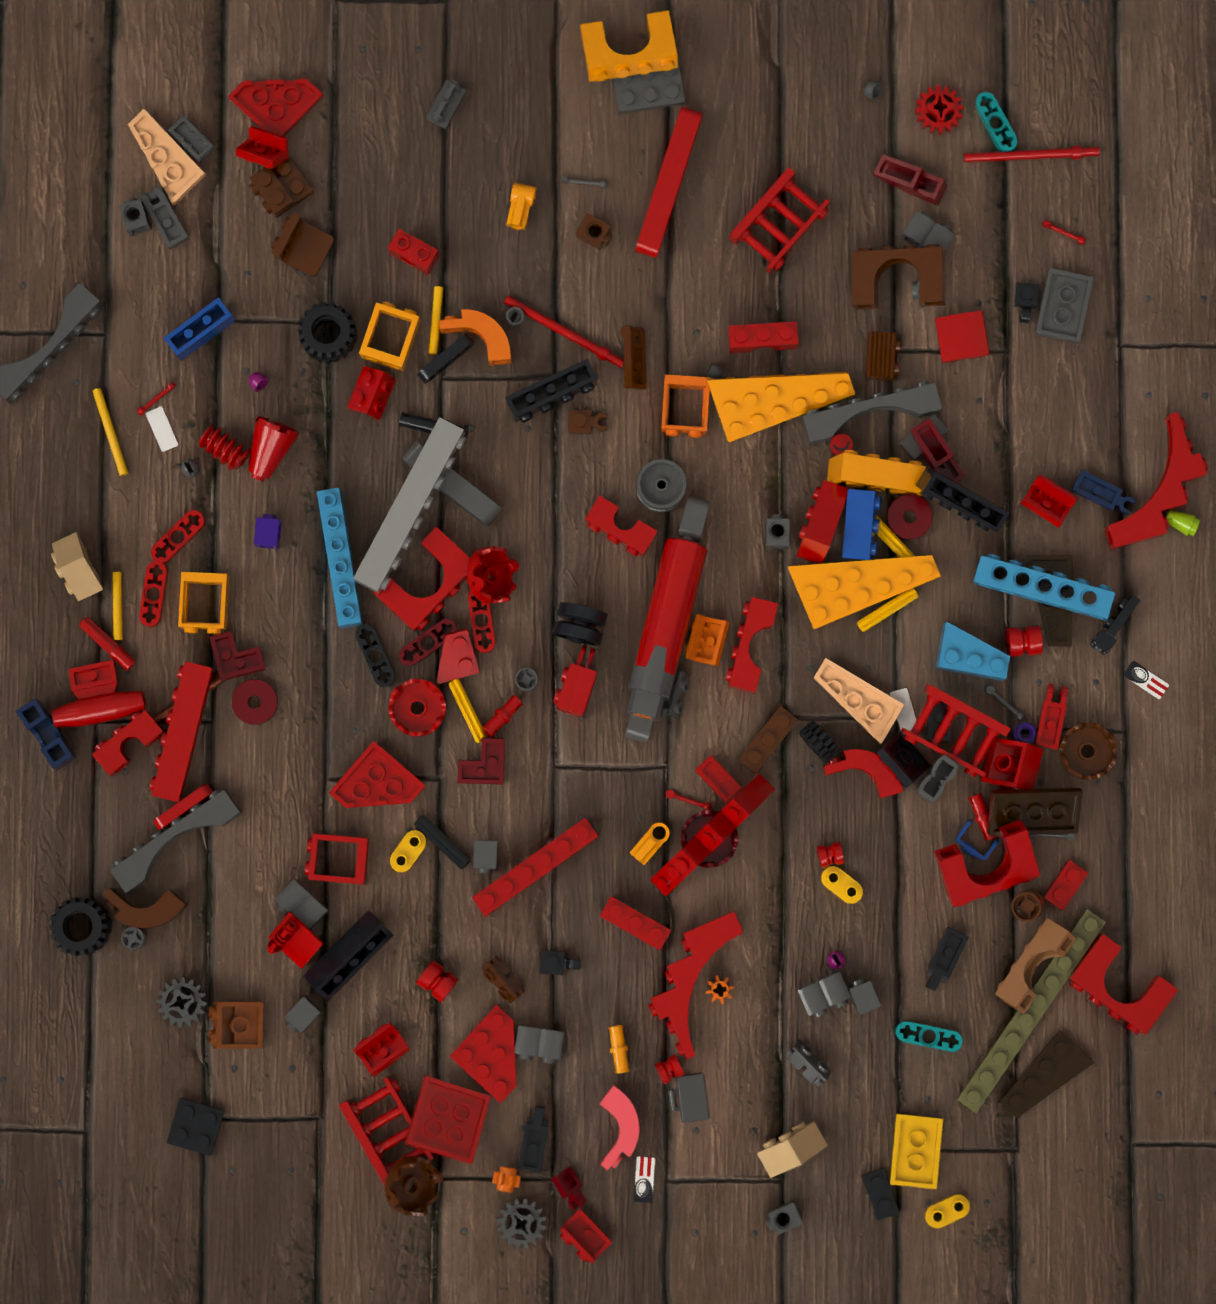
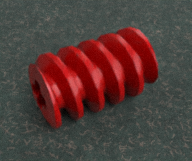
M212 424L200 438L199 447H206V452L208 454L213 453L215 459L221 458L220 463L222 465L228 463L227 468L229 470H237L246 461L251 450L248 449L242 452L244 446L242 443L235 447L236 439L233 438L228 441L229 433L227 432L221 436L222 428L219 427L214 431V424Z

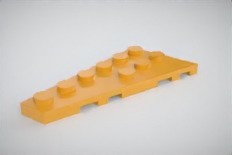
M847 372L788 376H749L746 378L726 377V379L706 378L728 442L803 415L807 411L818 409L855 395L850 376Z
M932 555L788 566L814 630L941 577Z

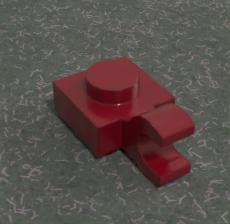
M568 1166L551 1178L562 1198L568 1197V1205L572 1211L587 1203L586 1197L579 1190L583 1185L571 1166Z

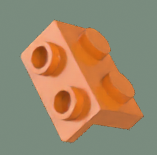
M696 614L691 624L690 640L685 647V657L693 662L719 667L730 623Z

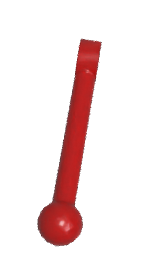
M1046 220L1042 223L1043 227L1076 240L1079 245H1083L1086 242L1084 236L1078 237L1052 225Z
M174 382L170 383L166 389L146 405L138 407L137 413L144 415L150 406L176 387Z
M673 790L666 792L668 799L675 798L702 807L704 810H711L712 808L709 802L701 803L675 794Z

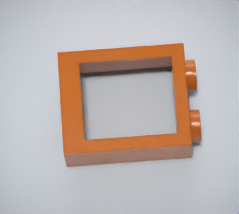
M665 374L661 432H665L666 436L678 437L679 433L688 434L690 438H702V435L707 434L709 387L706 378L710 377ZM670 388L703 390L701 427L667 425Z

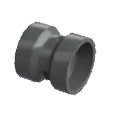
M522 668L516 673L515 682L521 691L531 692L538 685V676L533 669Z

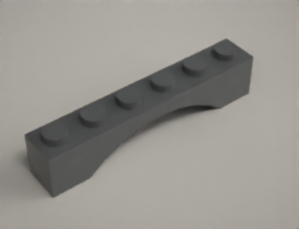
M81 283L64 299L60 323L47 344L37 353L24 360L0 366V395L10 404L13 401H18L24 394L23 390L28 385H33L39 379V373L44 368H49L55 362L56 355L60 351L64 352L70 346V341L73 337L82 334L91 318H97L102 312L101 308L104 305Z
M928 381L916 384V388L907 390V387H901L893 390L894 393L885 395V392L872 395V399L864 401L863 398L853 399L849 405L841 406V403L828 406V410L819 412V409L807 411L806 415L802 418L808 446L830 441L836 432L847 422L868 412L880 410L898 411L916 418L940 413L942 406L936 383L929 384Z
M219 789L208 796L209 801L203 805L198 803L189 809L190 814L185 818H182V816L176 818L170 823L172 827L165 832L163 829L151 836V842L146 845L141 843L132 850L134 854L127 859L123 856L113 863L115 867L110 871L125 893H131L149 880L157 857L175 838L200 827L225 826L241 815L242 811L228 791H220Z

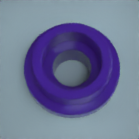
M1022 722L1014 728L1013 736L1018 742L1031 744L1036 739L1037 732L1031 723ZM1023 729L1027 730L1029 733L1027 738H1023L1021 736V731Z

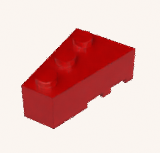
M827 480L823 481L821 487L816 486L812 497L816 502L814 506L810 505L805 518L809 519L807 525L803 524L799 538H802L796 557L816 564H823L849 488Z

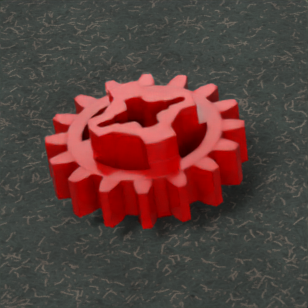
M937 85L934 91L931 87H928L927 94L924 92L920 94L922 100L917 99L915 105L918 108H915L914 114L920 115L916 121L917 123L923 121L922 129L924 130L929 127L930 134L934 130H938V134L941 135L943 129L950 133L951 125L956 128L959 124L957 120H961L963 117L959 112L963 111L964 106L958 105L962 98L954 97L957 92L956 90L951 93L948 92L949 86L947 85L944 90H941L940 85ZM934 97V100H933L932 103H927V105H925V103H926L929 99H931V98ZM937 104L938 107H940V110H942L941 117L938 109H936ZM953 114V117L949 121L945 122V118Z

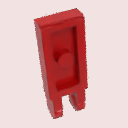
M1049 683L1045 700L1042 704L1034 746L1058 750L1067 707L1065 704L1068 687H1062L1059 694V703L1051 702L1054 684Z

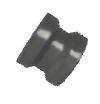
M128 927L121 936L123 946L130 950L142 948L147 941V935L142 928Z

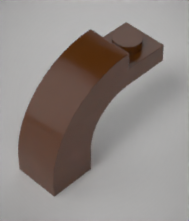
M108 888L103 894L107 899L105 903L115 911L117 908L119 909L114 918L123 924L136 928H154L165 925L177 918L189 905L172 890H167L154 905L147 908L133 906L113 888Z

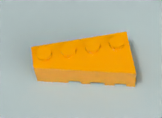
M845 450L844 453L829 459L827 481L835 484L846 483V488L855 489L868 486L867 489L869 491H885L886 488H889V493L911 494L920 497L922 496L920 494L921 489L915 485L926 466H922L923 463L919 461H909L908 464L901 462L900 458L889 457L888 460L880 459V455L877 454L861 456L858 455L857 451Z

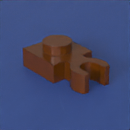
M569 410L568 434H591V428H595L600 432L607 431V426H600L598 424L600 419H607V414L600 413L595 417H591V410Z

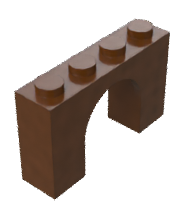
M928 244L926 248L906 245L903 246V249L884 246L881 247V250H872V248L864 247L859 248L858 251H852V306L856 310L878 309L879 279L888 267L898 263L912 265L918 270L919 302L923 307L946 306V252L940 245Z

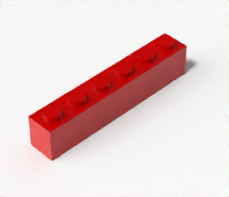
M187 661L179 667L177 678L180 679L178 688H174L172 694V701H175L173 710L168 711L166 723H169L168 731L163 732L161 738V745L164 747L162 755L158 754L155 768H158L156 777H152L149 790H152L151 796L175 802L182 800L214 672L212 667Z
M582 819L473 896V901L483 915L487 917L599 836L587 819Z

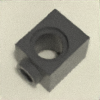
M128 199L124 201V204L119 205L129 236L152 230L141 199ZM132 212H140L136 220L129 219Z
M771 515V518L766 519L765 549L789 548L790 519H784V515ZM780 526L784 534L781 537H775L771 532V528Z
M474 840L473 868L478 869V873L492 874V869H497L498 841Z
M860 978L851 982L852 987L848 988L858 1015L881 1007L871 980L865 981L864 978Z
M303 996L285 1016L288 1020L286 1025L295 1033L297 1031L303 1033L323 1011L308 997Z
M792 1200L768 1210L769 1217L765 1218L770 1232L775 1230L777 1235L803 1224ZM782 1212L789 1215L788 1222L783 1225L776 1222L777 1215Z

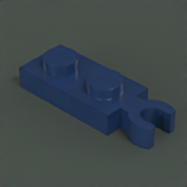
M1084 470L1080 471L1071 489V492L1110 511H1113L1116 506L1124 515L1130 513L1129 510L1125 509L1124 503H1135V499L1132 497L1120 496L1123 491L1122 489Z

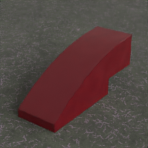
M883 154L873 173L875 177L897 189L937 206L948 187L945 179L926 173L923 168Z
M930 418L910 430L930 468L955 482L965 477V474L954 459V454Z

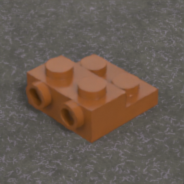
M214 1001L213 1006L209 1008V1019L213 1020V1030H209L208 1033L209 1044H213L214 1049H262L263 1002Z

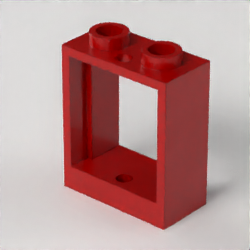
M312 834V838H308L307 852H311L310 861H306L305 875H308V880L365 885L370 839ZM319 840L358 844L355 878L316 875Z

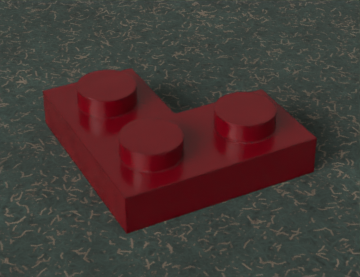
M232 631L209 636L221 682L266 670L260 647L237 652Z
M482 737L481 760L458 759L457 783L503 785L505 738Z

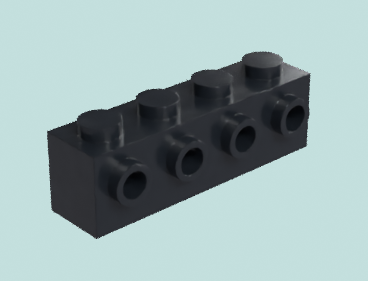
M588 359L505 397L506 404L515 422L521 421V423L531 420L533 414L539 411L546 413L554 408L553 405L562 402L564 404L575 398L574 395L580 392L583 394L591 392L595 389L594 386L597 385V377Z
M926 466L915 485L921 489L920 494L931 501L933 497L938 499L940 506L949 511L952 508L959 511L958 516L967 521L972 518L977 521L976 526L987 532L990 528L998 533L1010 514L1002 507L929 466Z
M368 910L303 976L317 993L329 1001L394 935L379 918Z

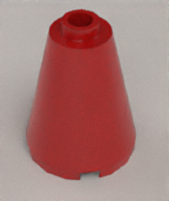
M257 416L248 471L252 473L251 477L262 482L264 479H270L298 438L299 432L280 422H269V418Z

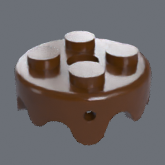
M1098 723L1077 724L1068 729L1060 740L1058 748L1060 762L1064 769L1075 778L1093 780L1103 777L1112 769L1117 761V739ZM1084 745H1089L1093 749V755L1090 758H1085L1081 754V749Z
M418 1156L402 1158L388 1173L385 1182L386 1200L390 1207L398 1213L418 1217L426 1216L428 1214L427 1207L438 1199L436 1184L443 1181V1175L429 1160ZM412 1180V1188L410 1190H407V1185L409 1181Z

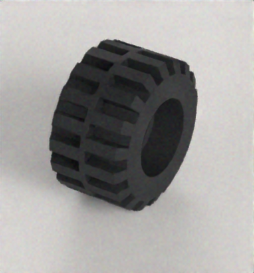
M321 302L320 306L312 305L313 309L310 311L307 309L304 312L305 316L300 318L301 324L298 326V336L302 346L308 355L313 356L319 362L321 360H324L325 363H330V360L338 362V358H346V353L348 351L352 352L354 349L353 344H356L357 329L350 313L346 312L341 305L338 307L333 302H330V305L326 304V302ZM328 321L337 323L341 328V332L334 342L323 344L315 339V331L320 324Z
M71 898V900H65L61 903V906L56 907L54 910L56 911L55 914L51 915L50 918L52 925H49V930H52L50 936L51 939L55 940L57 948H61V951L64 953L83 956L93 954L104 947L103 944L109 940L108 934L111 933L112 928H110V924L112 922L111 918H108L109 913L107 909H104L101 903L91 898ZM76 913H85L92 921V932L85 940H76L69 932V922Z

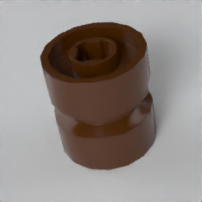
M1035 889L1023 890L1014 897L1011 903L1013 915L1023 922L1035 920L1046 908L1044 895Z

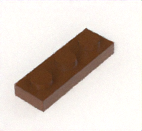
M780 706L739 757L738 761L756 774L798 719Z

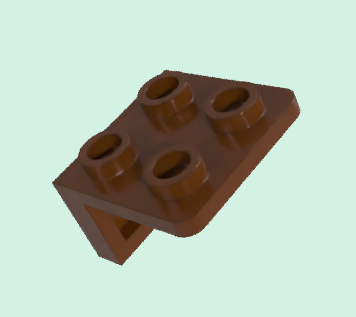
M292 212L290 218L286 217L282 224L283 231L280 237H276L272 243V253L275 259L314 277L317 275L330 251L334 238L303 222L300 215Z

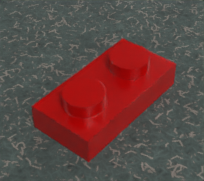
M1068 860L1044 894L1045 900L1063 911L1088 875V872L1071 860Z

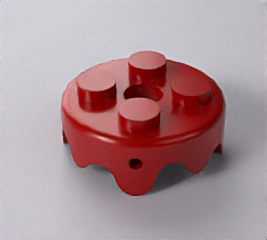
M495 546L479 548L472 554L468 562V585L475 597L484 603L494 604L510 601V594L517 587L512 580V575L519 570L520 565L518 561L508 557L505 548Z
M410 679L392 691L388 712L393 724L401 732L409 736L422 737L433 733L441 726L446 715V702L440 689L432 682L422 679ZM415 702H421L424 705V711L419 715L413 714L411 711V707Z

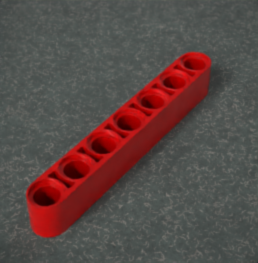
M681 106L635 252L654 258L658 257L702 120V112Z

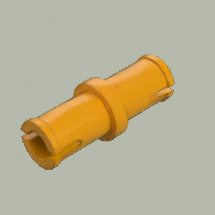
M623 1025L610 1026L608 1030L612 1047L609 1049L610 1053H613L615 1073L629 1072L626 1053L628 1045H625Z

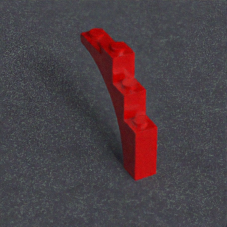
M1179 412L1169 414L1165 418L1169 435V454L1165 472L1159 486L1151 498L1137 512L1105 528L1111 550L1161 537L1168 533L1169 523L1166 516L1162 515V512L1185 506L1187 504L1186 500L1189 497L1187 489L1182 487V483L1197 480L1207 475L1208 464L1206 459L1202 458L1201 453L1191 454L1193 451L1192 443L1189 438H1186L1184 431L1186 430V423L1184 418L1180 417Z
M759 773L650 881L667 896L776 789Z
M734 911L683 933L682 945L685 952L690 951L692 955L667 965L668 971L664 973L669 984L674 983L675 987L651 997L652 1003L648 1004L653 1017L658 1016L659 1020L669 1017V1021L666 1022L671 1035L676 1034L679 1041L675 1043L680 1056L685 1055L686 1059L695 1056L688 1027L689 1000L693 986L701 969L710 957L726 942L743 933Z

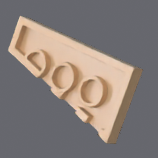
M143 109L128 125L159 178L162 187L169 196L168 198L172 205L175 206L206 176V173L159 123Z
M827 658L824 659L814 676V679L881 745L904 704Z

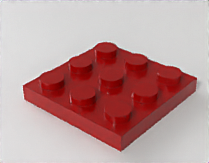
M424 1076L405 1144L460 1162L473 1164L491 1096Z

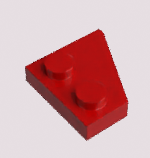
M464 628L446 633L436 678L437 684L480 673L468 629Z

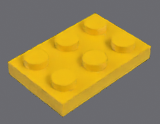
M896 1114L890 1185L937 1189L942 1118Z

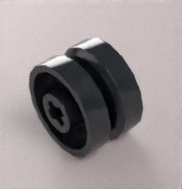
M560 602L557 614L568 621H556L552 634L574 643L600 646L603 634L601 631L591 627H604L608 614L590 607Z

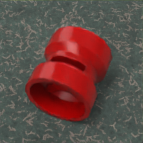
M834 842L831 846H816L821 868L829 867L830 864H844L840 842Z
M675 1054L668 1057V1060L665 1062L660 1061L654 1064L664 1085L670 1083L674 1077L679 1078L685 1075Z

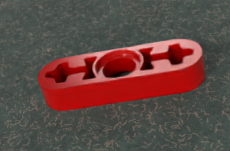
M196 510L187 512L153 545L151 549L152 558L163 564L168 563L204 528L206 523L205 517ZM199 516L198 522L200 524L198 526L193 524L189 528L192 533L188 534L181 526L184 524L188 527L191 524L190 517L196 518ZM182 531L185 537L181 543L173 542L172 535L174 532ZM168 539V542L176 548L172 550L169 547L165 551L167 555L165 558L161 556L157 558L159 554L157 550L159 548L165 549L168 545L164 542Z
M153 561L146 568L139 619L147 627L157 626L162 618L168 568L160 561ZM157 566L163 571V574H159L157 578L158 582H162L161 586L154 583L149 584L150 580L155 581V575L151 571L155 570ZM152 588H157L160 591V596L155 601L149 600L147 595L148 591ZM146 603L158 605V608L153 607L152 613L156 615V619H152L151 623H148V619L144 617L145 614L150 613V607L146 606Z
M470 590L468 603L475 647L479 652L487 654L492 652L496 645L490 604L481 601L482 608L487 606V610L473 612V608L478 609L477 602L475 600L472 601V597H475V595ZM479 614H484L488 617V623L484 627H479L475 623V618ZM490 628L491 632H486V638L491 640L492 644H488V648L484 649L482 645H479V642L482 641V634L477 635L476 631H486Z
M208 783L201 786L157 817L153 823L159 831L161 829L164 830L170 826L173 820L187 814L193 806L207 800L208 796L213 793V790Z

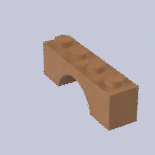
M1047 918L1038 927L1037 934L1032 941L1027 943L1018 961L1013 963L1005 980L999 983L995 995L1024 1015L1037 997L1032 987V976L1036 967L1042 961L1051 957L1064 958L1076 938L1068 930Z

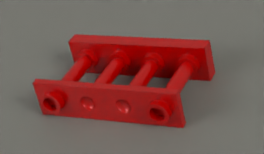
M790 167L785 170L729 236V240L735 245L740 240L742 242L745 241L770 262L767 267L769 274L774 269L778 271L785 263L783 258L818 219L822 221L830 211L827 209L830 203L828 199L820 206L794 184L795 172ZM784 190L791 192L814 212L807 222L780 201L779 195ZM769 207L778 210L800 229L792 239L765 217L766 214L764 212ZM754 224H760L785 245L777 256L751 235L749 229Z
M927 683L923 692L928 694L926 697L928 700L911 731L902 727L901 732L906 734L904 739L915 745L917 742H920L965 766L964 772L975 778L978 774L984 777L986 773L979 769L980 764L995 737H999L1000 733L1007 736L1011 728ZM942 701L948 705L946 708L948 711L931 742L920 737L919 734L935 705ZM962 712L968 716L966 719L968 722L951 753L940 748L939 745L955 716ZM982 723L988 726L986 730L988 733L972 762L968 763L960 759L959 756L974 728Z
M389 1076L383 1079L386 1086L357 1103H351L348 1099L339 1105L384 1186L388 1173L399 1160L392 1164H385L381 1156L384 1155L386 1150L406 1139L412 1120V1115L398 1093L401 1091L395 1078L391 1080ZM392 1094L398 1105L397 1107L368 1124L361 1122L358 1116L361 1114L360 1111ZM403 1114L409 1127L380 1144L378 1142L374 1144L370 1137L372 1132ZM417 1148L402 1158L426 1155L430 1161L435 1156L431 1152Z

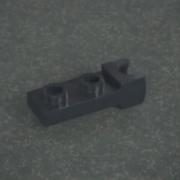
M1134 595L1128 599L1124 597L1117 606V609L1120 611L1115 617L1110 616L1103 626L1106 630L1098 632L1090 646L1103 655L1108 653L1117 641L1114 638L1141 600Z

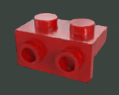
M255 126L248 128L249 139L235 148L237 157L243 158L248 162L263 165L266 168L273 169L289 158L287 137Z
M363 366L347 408L380 420L396 379L384 371Z
M1039 474L1020 504L1059 528L1078 498L1068 490L1052 482L1049 478Z
M391 1022L379 1026L375 1033L359 1041L357 1046L353 1048L354 1053L361 1059L373 1077L411 1050L398 1029Z
M581 1208L560 1227L562 1232L560 1237L569 1246L573 1243L578 1249L577 1255L585 1263L589 1260L593 1264L596 1258L612 1244L609 1237Z

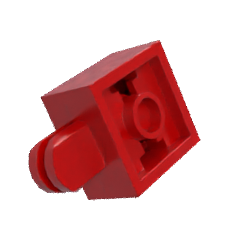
M585 645L581 648L577 663H571L569 668H564L561 682H564L562 690L557 689L553 700L554 704H557L556 709L558 711L582 719L597 678V671L590 669L596 649L591 648L585 667L581 666L587 650Z

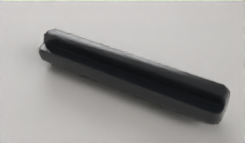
M425 815L420 816L415 821V826L461 870L470 863V859Z

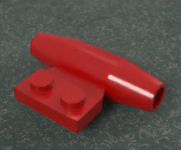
M114 660L68 669L71 689L78 700L52 709L51 714L55 727L88 726L121 719L146 709V700L143 691L116 692L117 685L119 684Z

